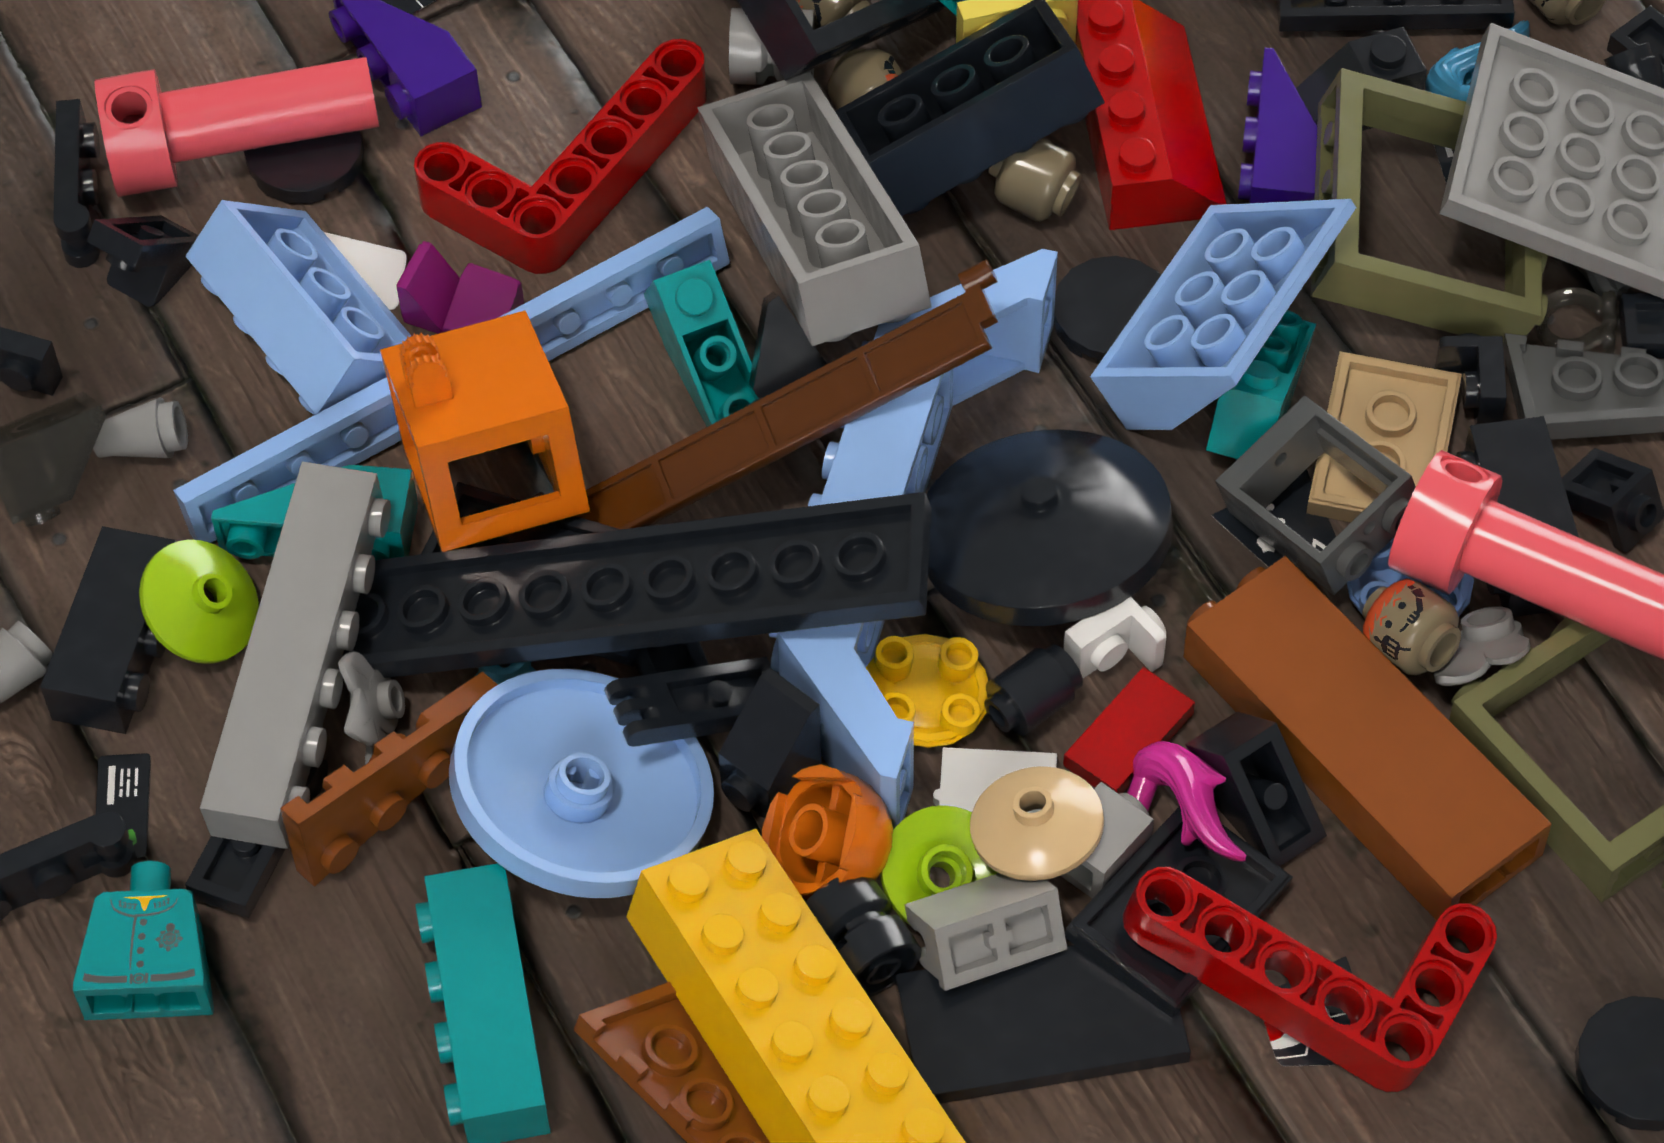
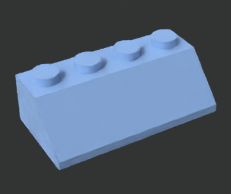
M221 200L185 256L202 276L201 282L204 287L222 300L234 315L233 321L236 326L255 340L266 354L265 359L268 365L287 379L299 394L298 399L301 405L313 415L385 378L386 374L380 349L402 344V341H405L407 336L411 337V334L306 211Z

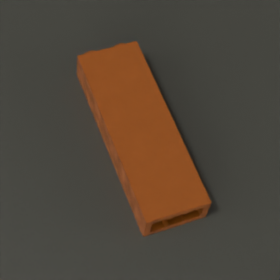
M1286 556L1267 569L1264 567L1255 568L1240 581L1234 592L1218 603L1215 601L1206 602L1191 615L1186 628L1184 659L1235 712L1238 711L1277 723L1302 781L1436 921L1448 907L1455 904L1477 905L1543 855L1552 823Z

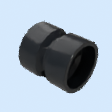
M838 877L827 883L828 886L817 890L806 901V904L868 997L875 996L895 985V974L910 972L921 958L922 948L904 921L898 915H890L892 903L874 878L860 877L840 883Z

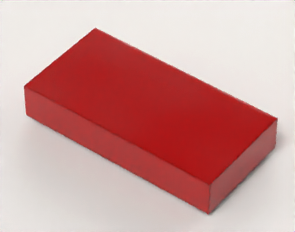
M1142 667L1066 751L1063 766L1080 776L1093 787L1103 782L1118 794L1123 793L1130 786L1133 779V760L1138 751L1151 743L1158 741L1169 742L1194 714L1195 701Z

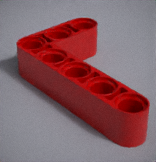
M672 39L659 45L532 186L458 145L449 142H436L427 145L419 151L414 160L416 183L423 212L430 218L525 271L534 274H547L558 270L697 115V107L703 106L707 101L705 58L701 47L686 39Z
M1156 867L1147 871L1140 878L1123 913L1124 928L1129 937L1138 945L1184 973L1192 974L1204 985L1373 1087L1385 1092H1399L1408 1088L1433 1058L1493 951L1497 939L1494 922L1480 907L1472 904H1455L1448 907L1421 942L1390 997L1182 871L1171 867ZM1158 900L1165 903L1172 911L1173 916L1155 914L1149 908L1146 901ZM1216 935L1223 938L1230 945L1232 952L1215 950L1209 945L1205 936ZM1446 936H1454L1462 940L1469 949V953H1463L1454 949L1449 944ZM1274 970L1281 973L1288 979L1291 988L1275 986L1268 980L1265 971ZM1416 988H1423L1434 994L1440 1003V1007L1426 1004L1418 996ZM1325 1006H1334L1341 1009L1347 1014L1351 1025H1342L1335 1022L1327 1014ZM1385 1042H1394L1401 1045L1407 1051L1410 1061H1402L1391 1055L1385 1046Z

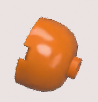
M822 764L801 769L792 776L801 781L793 786L788 795L778 792L770 803L762 827V838L802 898L809 899L817 890L828 886L827 883L837 877L839 878V883L860 877L877 880L886 866L892 848L893 834L890 814L882 798L870 784L844 771Z

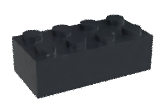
M1032 0L839 108L835 112L896 209L903 216L922 210L932 199L957 185L967 184L976 180L984 170L1015 153L1028 151L1038 140L1059 128L1080 122L1090 111L1105 102L1078 47L1045 0Z

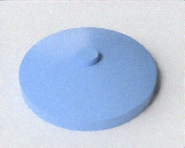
M547 669L525 673L508 679L485 693L472 706L460 726L450 757L449 785L451 795L463 825L475 842L493 860L514 875L541 888L575 897L615 898L634 894L642 870L697 850L713 809V778L706 755L696 737L636 747L629 746L622 733L625 726L618 724L613 713L616 705L609 703L604 692L606 685L618 678L578 669Z

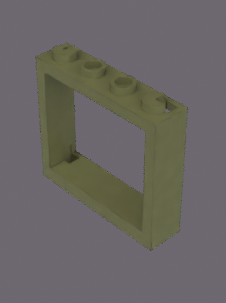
M1340 69L1318 103L1314 200L1351 199L1356 209L1311 274L1312 297L1458 335L1473 333L1480 336H1503V342L1505 333L1527 336L1535 325L1540 326L1542 324L1548 307V297L1545 293H1542V273L1545 269L1548 255L1505 239V292L1358 253L1362 125L1455 150L1466 105L1465 101L1348 69Z
M1565 618L1556 626L1550 638L1535 648L1530 646L1529 652L1519 661L1511 665H1502L1500 671L1485 681L1477 678L1462 686L1451 701L1453 705L1449 721L1552 823L1546 843L1602 903L1664 860V805L1609 842L1493 718L1612 639L1609 636Z

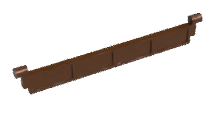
M986 259L959 273L958 277L965 293L587 489L586 494L590 512L575 516L618 529L650 526L991 350L992 346L984 330L998 322L984 291L985 288L998 282L991 265ZM539 492L528 499L544 495V493Z

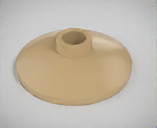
M1045 766L1020 769L996 780L980 795L970 819L972 842L982 861L994 871L1004 876L1025 881L1051 879L1077 868L1094 852L1101 840L1104 829L1102 804L1092 786L1072 772ZM1034 809H1041L1040 811L1035 813H1028V811Z

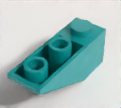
M711 260L653 280L645 291L644 297L664 347L706 427L737 412L756 400L757 396L749 386L752 362Z
M1287 310L1237 385L1218 398L1206 451L1238 459L1288 412L1317 324L1302 320L1298 314Z
M362 465L341 467L377 473L383 499L390 500L391 514L386 535L383 538H375L371 555L374 556L375 560L409 556L418 509L412 469ZM295 483L213 510L211 520L218 546L244 559H255L260 556L274 557Z

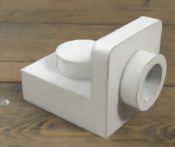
M1129 597L1113 608L1095 616L1082 619L1066 630L1064 650L1078 666L1083 679L1097 669L1099 671H1106L1115 666L1124 657L1128 648L1153 672L1161 667L1164 662L1167 638L1166 629L1159 616L1148 606L1140 607L1132 597Z

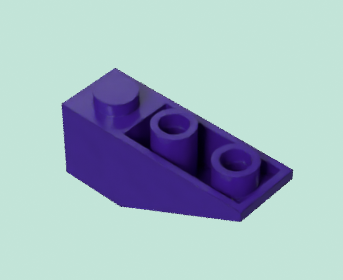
M333 0L335 9L329 11V18L338 38L343 43L352 42L357 49V58H367L371 81L380 80L385 87L386 99L395 116L399 120L407 117L420 137L482 107L477 69L447 30L381 0Z
M1265 47L1262 71L1250 70L1247 106L1258 107L1257 117L1246 116L1242 152L1254 153L1253 164L1241 163L1238 199L1249 200V203L1314 200L1317 125L1274 48Z

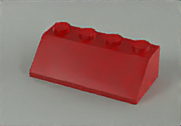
M1078 0L1075 44L1105 102L1090 111L1085 117L1109 230L1200 220L1210 205H1227L1185 27L1140 0Z

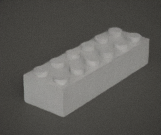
M810 72L697 107L711 168L812 346L824 342L841 341L852 333L885 322H899L908 318L913 313L932 308L919 243Z

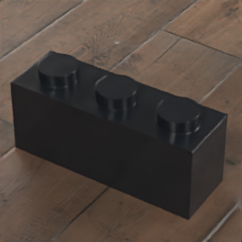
M1544 416L1470 425L1464 451L1457 452L1456 456L1502 476L1503 481L1497 502L1579 537ZM1486 583L1489 593L1491 595L1499 594L1502 607L1509 608L1512 611L1513 617L1552 612Z
M102 526L40 686L52 720L126 734L134 711L141 712L143 710L150 688L148 675L154 657H162L166 648L156 639L144 619L139 598L140 581L143 571L151 558L164 547L175 543L176 540Z

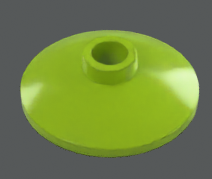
M182 540L172 543L151 558L143 571L140 581L139 598L144 619L156 639L175 655L191 662L211 664L222 662L235 656L248 645L259 608L257 592L252 579L242 564L223 548L201 540ZM204 587L211 592L215 602L210 601L206 597Z
M930 806L910 814L893 829L892 848L880 877L884 893L892 903V908L906 923L909 924L904 904L998 873L982 861L974 848L970 833L972 812L955 806ZM932 867H940L948 873L950 878L948 887H938L931 881L930 869Z

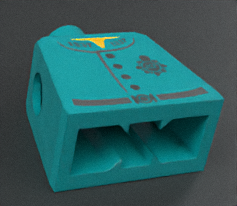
M158 861L138 862L131 867L130 891L102 892L95 898L73 981V992L84 1020L213 1015L214 1004L201 917L192 891L187 889H171L172 870L167 864Z

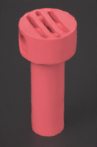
M366 57L161 92L155 69L100 78L94 81L107 160L118 197L177 187L178 180L175 165L177 162L379 127Z
M1443 450L1436 453L1420 478L1404 511L1391 546L1388 559L1389 569L1448 595L1455 590L1464 574H1467L1664 661V574L1498 503L1497 500L1503 481L1501 475Z

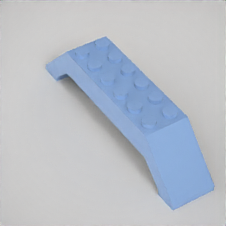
M1041 249L993 270L998 282L984 289L998 320L996 324L984 329L992 349L840 427L844 428L840 442L830 441L824 456L822 479L827 481L822 495L813 493L808 506L926 492L952 407L1024 370L1040 373L1054 327L1058 252ZM960 284L930 297L932 308L913 313L908 318L899 322L879 324L874 340L965 293V290ZM863 341L861 346L869 343V341ZM885 620L769 633V637L776 638L770 668L775 672H779L780 676L820 704L822 758L829 767L855 775L870 784L887 806L894 829L904 819L913 790L914 722L896 717L866 669V666L874 656Z

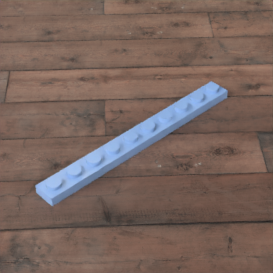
M705 207L502 316L526 310L548 361L649 308L644 293L653 280L707 260H711L715 272L729 265L730 261L720 218L709 207ZM387 378L381 379L174 489L176 499L193 539L209 543L217 540L211 520L213 510L296 483L302 461L334 467L356 465L401 441Z

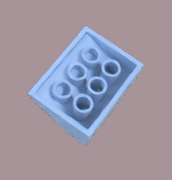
M1351 199L1209 206L1090 376L1126 430H1172L1237 385L1355 211L1356 206Z

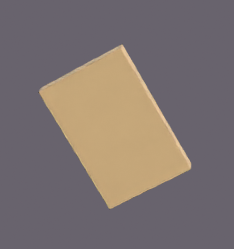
M1340 351L1327 412L1409 473L1413 478L1415 486H1417L1425 469L1436 453L1441 450L1448 451L1462 374ZM1324 452L1317 458L1306 514L1352 522L1380 494Z

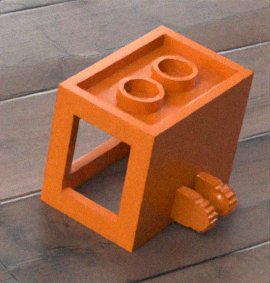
M526 310L429 336V334L425 336L422 332L419 335L413 333V336H407V339L402 341V344L380 349L404 453L410 469H412L413 477L442 552L590 512L569 406ZM528 441L532 454L539 455L554 492L460 518L448 462Z

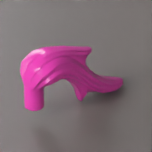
M1158 741L1139 750L1133 760L1134 776L1127 794L1139 800L1149 811L1157 787L1169 786L1174 792L1181 809L1183 821L1182 845L1189 846L1194 840L1198 839L1209 850L1219 856L1233 861H1245L1247 855L1228 837L1217 814L1213 789L1218 784L1226 782L1227 778L1199 756L1175 743Z

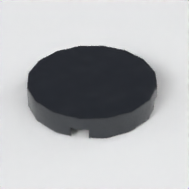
M360 131L245 150L244 155L250 176L257 181V186L267 196L286 203L311 204L325 200L324 194L332 192L336 188H338L340 193L352 184L362 169L364 145Z
M1120 256L1092 258L1072 268L1059 282L1056 290L1054 316L1056 334L1069 351L1081 358L1082 353L1089 357L1097 358L1096 364H1099L1161 274L1139 260Z
M1630 996L1607 1003L1588 1019L1575 1050L1576 1078L1586 1099L1598 1111L1602 1108L1608 1114L1616 1117L1615 1122L1630 1129L1652 1131L1664 1129V1000L1660 998Z

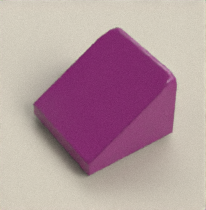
M426 241L419 244L396 287L404 323L439 334L443 333V325L460 277L433 244Z
M468 263L461 274L443 325V332L498 318L523 305L524 298L521 282L507 275Z

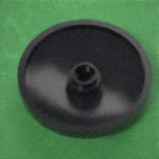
M1064 429L1039 430L995 440L957 460L941 474L926 494L932 507L929 580L942 596L955 606L979 618L1016 626L1058 625L1082 620L1109 610L1124 602L1149 582L1164 562L1172 541L1173 520L1170 496L1161 474L1146 457L1135 449L1115 439L1091 432Z

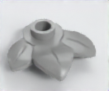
M1488 607L1465 615L1461 619L1462 631H1460L1461 641L1458 649L1444 667L1434 672L1435 683L1441 686L1462 685L1481 677L1491 665H1511L1522 659L1530 650L1529 638L1523 635L1521 623L1513 619L1512 611L1506 607Z
M349 652L338 662L342 677L350 691V709L344 726V732L349 737L366 745L365 764H367L373 755L374 744L392 733L397 727L398 719L403 717L405 698L403 690L396 680H392L390 677L384 678L379 670H374L360 653Z

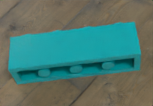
M496 863L424 876L428 901L416 903L415 905L422 944L435 942L437 961L425 963L431 1003L444 1001L447 1018L445 1022L434 1023L440 1063L453 1062L457 1083L444 1085L450 1126L463 1124L468 1143H502L550 1134L506 869Z

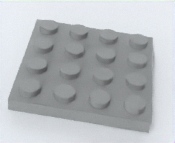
M1490 23L1481 39L1439 214L1664 299V89Z

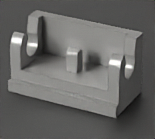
M997 873L904 904L907 921L915 931L921 934L925 943V947H922L919 961L926 970L939 980V986L945 991L1067 949L1058 889L1047 880L1025 881Z

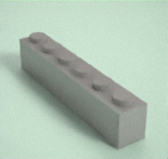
M303 461L301 463L200 805L201 813L211 836L288 849L289 840L280 808L297 796L307 804L310 802V790L305 786L311 767L318 768L324 758L327 732L322 726L327 708L335 709L342 693L343 677L339 670L338 662L342 658L344 650L352 651L355 646L359 630V614L355 612L360 593H369L374 579L375 558L371 555L376 537L383 538L389 526L391 503L390 500L383 499L377 473Z

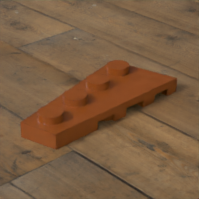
M482 671L421 712L416 722V731L408 736L402 733L397 734L393 731L374 744L373 755L366 765L354 773L346 765H343L323 779L322 787L326 792L308 804L297 796L282 806L280 810L296 871L314 887L329 873L336 874L341 872L353 861L361 845L377 831H386L393 827L404 815L407 805L425 789H433L441 785L449 777L451 753L465 716L485 693L498 684Z
M670 982L579 1014L574 1031L687 1143H770L677 998L676 990Z

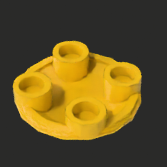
M919 634L906 637L888 636L876 646L875 656L866 666V669L896 717L914 722L913 745L931 748L954 744L973 733L987 714L984 701L988 699L986 693L988 678L985 668L978 661V650L971 641L961 637L945 638L929 634Z

